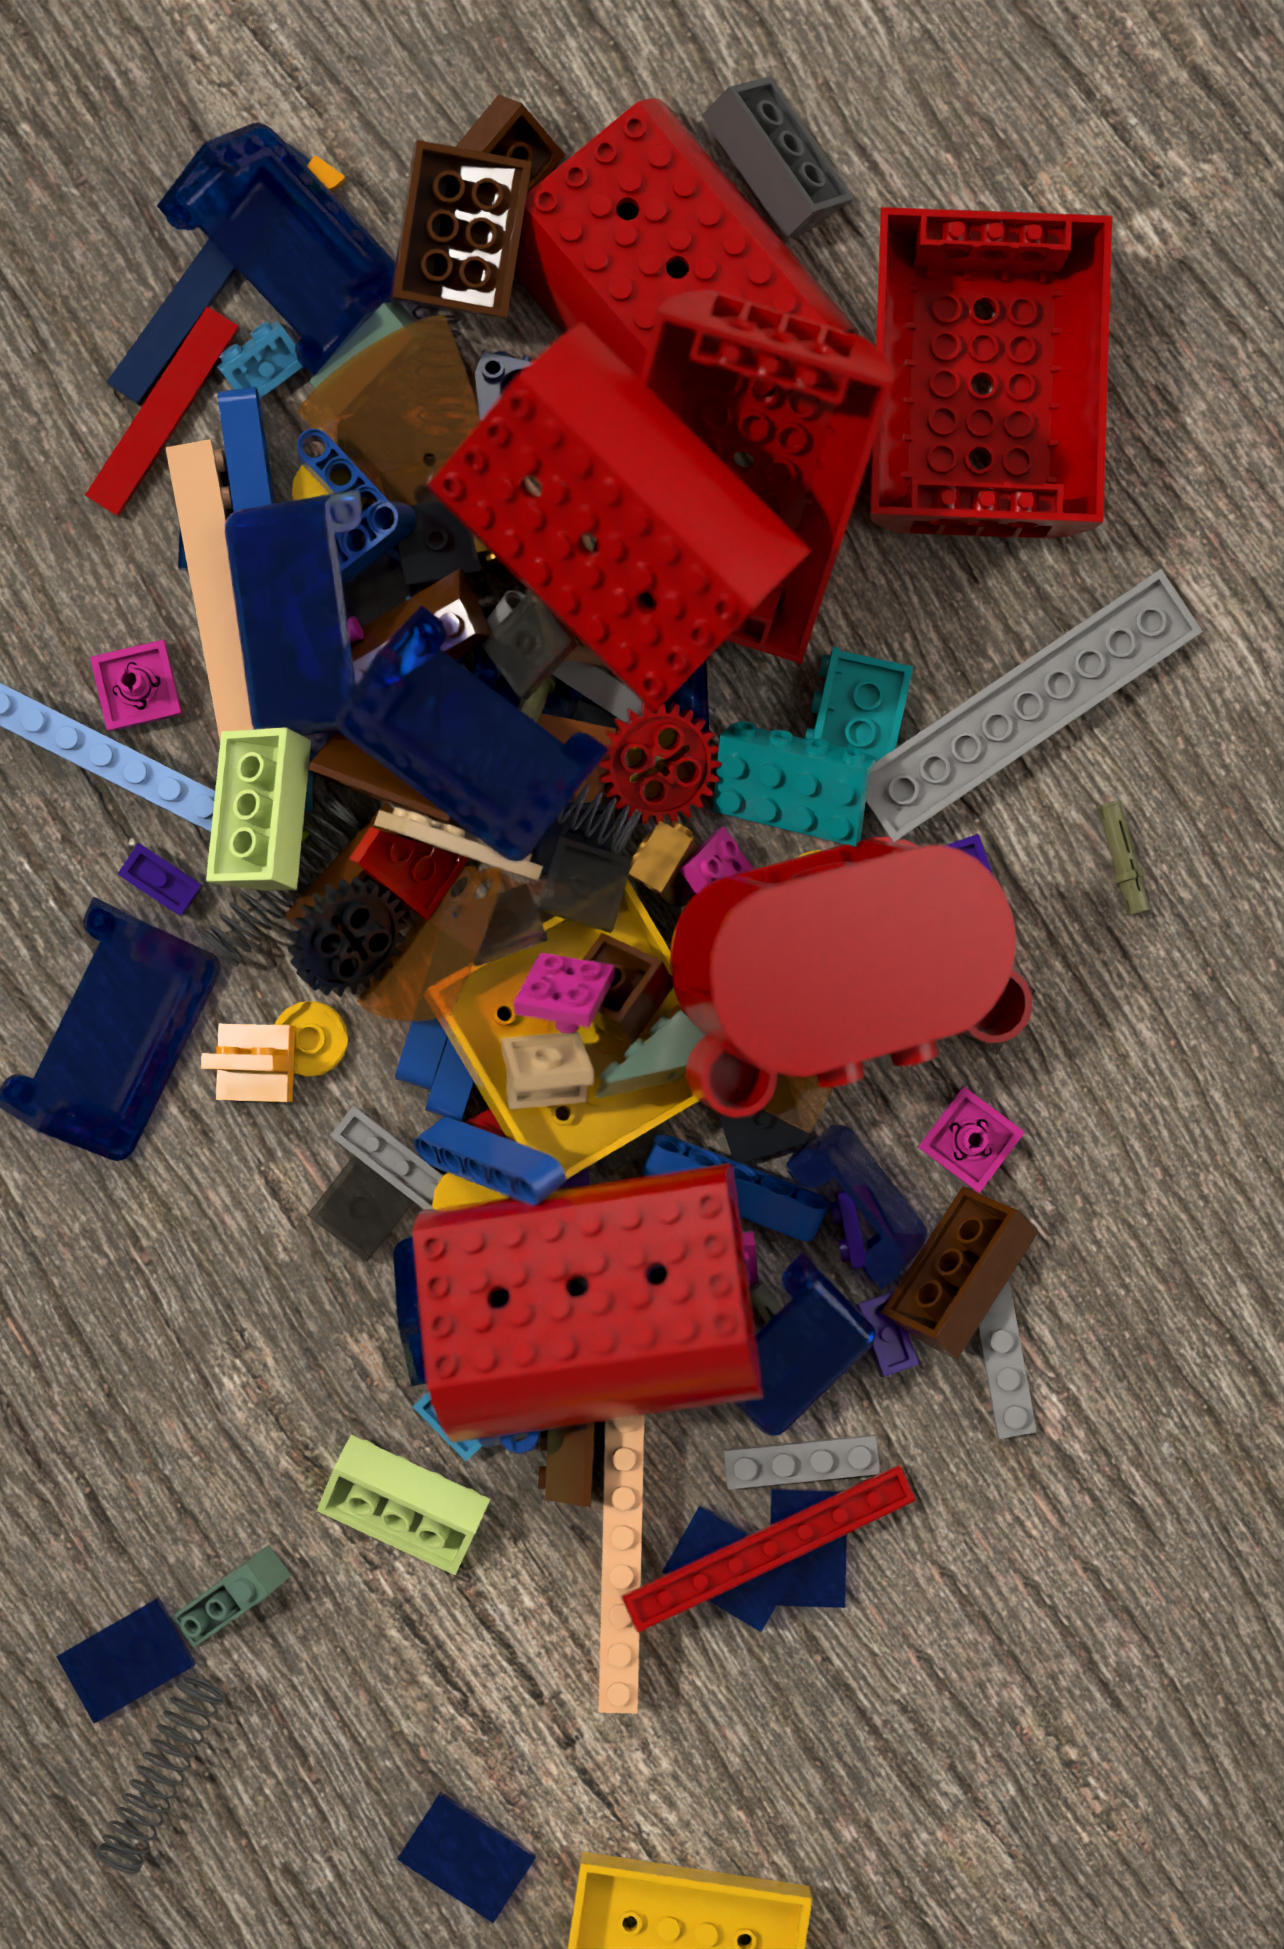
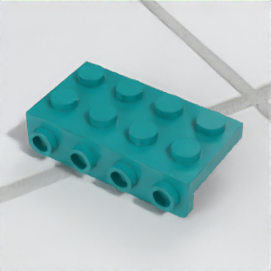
M833 646L830 655L823 654L818 676L825 677L822 692L815 691L810 713L817 714L814 729L807 728L804 739L817 738L827 741L829 745L841 748H860L866 754L875 756V762L890 753L897 745L913 666L841 651L840 647ZM865 805V811H864V812L870 813V811L868 810V808H867L866 805Z
M739 721L731 724L720 735L717 761L721 762L722 766L717 767L716 776L720 779L718 782H715L712 811L856 847L861 840L869 773L875 766L876 758L873 755L866 754L860 748H841L829 745L823 739L813 738L807 740L795 737L792 733L785 730L770 731L757 728L751 722Z

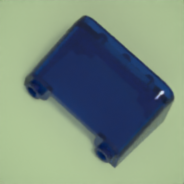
M840 1124L831 1125L781 1162L792 1178H796L803 1186L809 1188L820 1187L833 1177L839 1182L877 1232L866 1241L869 1250L865 1257V1267L862 1269L873 1284L880 1289H883L897 1278L925 1245L927 1229L924 1223L850 1128Z
M803 1252L788 1265L782 1276V1285L793 1299L755 1335L764 1398L731 1402L761 1432L769 1436H776L785 1432L870 1349L876 1336L875 1328L871 1322Z

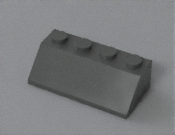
M771 76L728 87L701 115L709 126L711 135L720 142L729 155L733 167L742 174L751 187L753 196L762 203L772 218L773 225L786 239L808 232L855 199Z

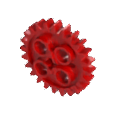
M672 702L668 711L665 710L663 704L656 712L652 713L641 703V714L637 715L628 708L627 716L629 720L625 723L615 718L614 721L619 730L616 733L607 730L604 732L612 741L610 745H599L598 747L607 754V758L596 761L599 767L607 769V772L598 776V780L602 783H611L604 790V794L607 797L618 795L615 808L620 809L626 804L630 805L627 814L628 818L631 817L635 809H638V811L642 812L639 819L642 824H646L651 815H653L656 825L659 821L663 822L665 815H667L671 822H677V812L681 811L690 818L691 811L689 806L694 804L702 809L704 806L699 796L701 794L708 796L714 794L706 785L708 782H718L720 779L711 773V768L722 766L721 762L711 758L712 754L719 751V746L707 743L715 735L714 732L711 730L701 732L706 721L699 717L691 722L694 711L689 708L679 715V705ZM666 728H673L675 733L673 742L665 747L660 746L658 743L660 732ZM683 745H688L687 751L672 756ZM633 747H639L642 752L641 760L636 765H626L625 755L627 751ZM658 755L665 759L662 762L664 768L661 771L654 768L656 765L654 758ZM684 761H691L693 766L691 775L685 779H678L676 775L678 765ZM645 771L636 781L630 782L629 779L632 775ZM658 780L660 784L658 794L653 798H645L643 794L644 786L649 781Z

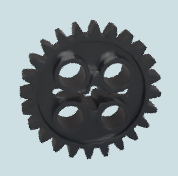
M358 876L354 877L351 885L341 878L336 890L329 884H326V895L323 897L313 893L315 904L312 907L305 904L301 906L306 915L304 918H294L293 921L300 928L290 932L288 935L295 942L287 947V949L294 956L290 963L297 969L296 974L314 991L319 989L326 996L333 991L338 997H341L345 988L354 995L360 983L366 989H369L372 976L382 980L383 977L380 970L383 967L389 969L394 967L389 958L391 956H400L401 952L395 946L406 941V938L399 932L408 927V924L401 919L405 914V910L398 905L400 900L391 894V891L386 887L378 885L371 878H368L364 883ZM333 916L346 928L349 936L363 950L364 956L362 958L350 946L347 938L332 923L331 918Z

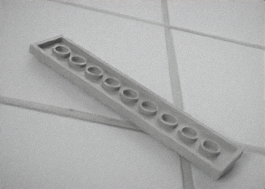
M1162 569L1156 571L876 761L875 766L869 773L866 807L885 835L890 837L893 842L897 841L1203 632Z

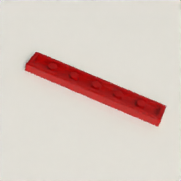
M207 306L86 492L85 496L118 518L120 517L215 370L216 365L220 362V355L229 348L239 333L240 327L210 307Z

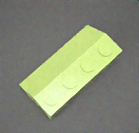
M289 728L221 732L206 882L262 891L297 890L311 749L310 739Z
M350 1435L332 1471L317 1511L456 1575L490 1499L471 1488H465L444 1478L439 1473L422 1468L402 1456H397L381 1449L368 1440H362Z

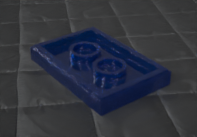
M771 1488L770 1525L843 1490ZM847 1534L770 1570L768 1573V1606L845 1608Z
M700 1505L662 1573L668 1574L750 1535V1533L705 1506ZM795 1560L786 1562L708 1601L762 1632L800 1563Z
M159 1597L56 1656L94 1724L196 1665L193 1656Z
M440 1791L399 1853L397 1860L494 1923L534 1862L536 1854Z

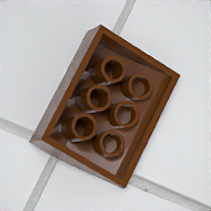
M416 140L413 145L390 300L430 308L507 318L532 162Z

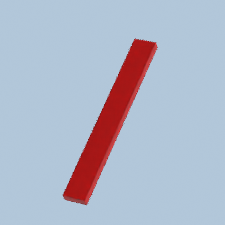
M896 1465L621 1595V1599L636 1632L639 1633L916 1501V1498L901 1465Z

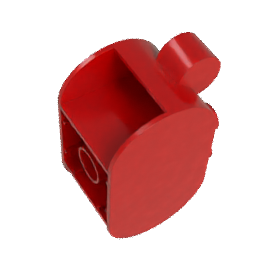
M888 836L860 840L856 847L850 846V844L841 845L723 877L706 885L691 898L681 913L674 930L670 950L671 978L676 998L684 1014L706 1035L690 1052L686 1064L687 1083L693 1095L703 1104L721 1114L735 1118L750 1116L763 1109L772 1098L777 1084V1072L799 1077L816 1075L819 1087H836L853 1083L865 1077L862 1061L881 1055L890 1054L893 1066H908L931 1060L938 1056L935 1040L962 1033L987 1043H1003L1016 1037L1027 1025L1032 1013V994L1028 983L1018 972L1012 970L1016 948L1015 927L1010 906L1000 885L986 867L965 852L940 845L919 847L904 839H898L893 842Z

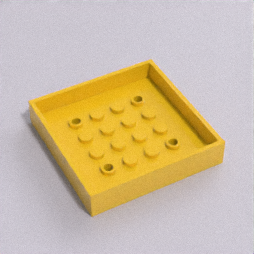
M627 877L618 880L428 988L424 993L425 999L507 1139L554 1157L563 1167L566 1179L699 1101L693 1095L687 1083L686 1073L678 1081L599 1099L595 1094L603 1083L599 1078L600 1075L614 1061L621 1065L627 1059L624 1055L625 1052L632 1045L601 1030L592 1022L590 1027L579 1026V1029L576 1030L580 1034L593 1069V1085H587V1102L509 1109L507 1067L502 1055V1038L563 1033L556 1029L555 1021L515 1014L514 1001L540 953L583 960L600 934L605 933L663 961L671 975L670 950ZM674 988L665 998L637 1040L641 1038L646 1042L652 1036L649 1030L660 1018L665 1015L670 1020L679 1010L682 1011ZM499 1008L509 1010L510 1019L508 1021H502L498 1018L497 1011ZM563 1107L568 1111L569 1116L566 1121H561L556 1117L557 1108Z
M582 1851L567 1949H805L812 1903L810 1886ZM628 1916H632L637 1920V1924L629 1928L623 1924V1920ZM742 1934H748L752 1940L749 1944L742 1945L737 1941L738 1937Z

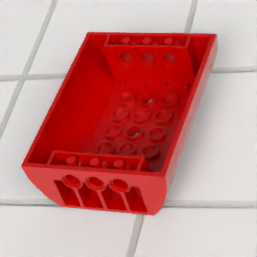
M658 98L644 99L636 102L526 195L514 276L564 334L580 322H583L639 379L659 308L668 299L688 292L702 290L717 291L859 335V330L667 105ZM626 202L633 203L639 210L638 215L632 220L621 219L616 212L621 204ZM679 260L687 265L689 271L683 278L675 279L668 275L666 268L672 261ZM761 380L754 384L755 391L762 397H770L776 393L775 387L769 381Z
M881 207L876 348L890 364L894 378L872 449L870 518L874 523L885 529L903 534L1055 539L1076 535L1092 530L1103 523L1113 216ZM980 302H987L993 307L994 316L989 320H981L975 315L974 306ZM984 376L990 380L992 390L988 394L980 395L972 389L971 381L975 377ZM978 450L985 452L990 460L989 466L981 470L975 469L969 462V455L972 452Z
M702 290L677 295L661 305L657 312L640 380L811 550L726 639L739 645L802 664L893 385L894 376L892 368L883 354L862 336L717 291ZM761 380L769 381L775 387L776 393L770 397H762L755 391L754 384ZM739 451L748 452L752 455L754 464L749 467H741L734 461L733 455ZM597 539L595 540L593 552L599 551ZM642 591L641 600L643 604L650 609H656L657 601L655 597L647 591Z
M580 322L556 340L515 378L429 482L427 487L652 713L656 712L811 552L583 322ZM527 476L534 477L539 481L541 485L540 495L529 491L526 485ZM584 534L593 535L599 543L598 552L590 551L585 546ZM642 591H647L655 597L657 601L656 609H650L643 604L641 600Z
M727 1163L553 1191L535 1206L512 1197L423 1210L418 1214L413 1227V1241L427 1389L438 1421L451 1442L764 1398L732 1164ZM663 1265L668 1269L667 1280L658 1286L649 1284L647 1281L648 1271L653 1266ZM584 1277L589 1282L587 1293L578 1298L570 1296L568 1292L569 1283L574 1278ZM498 1289L508 1290L510 1301L507 1306L502 1309H493L490 1305L492 1293Z

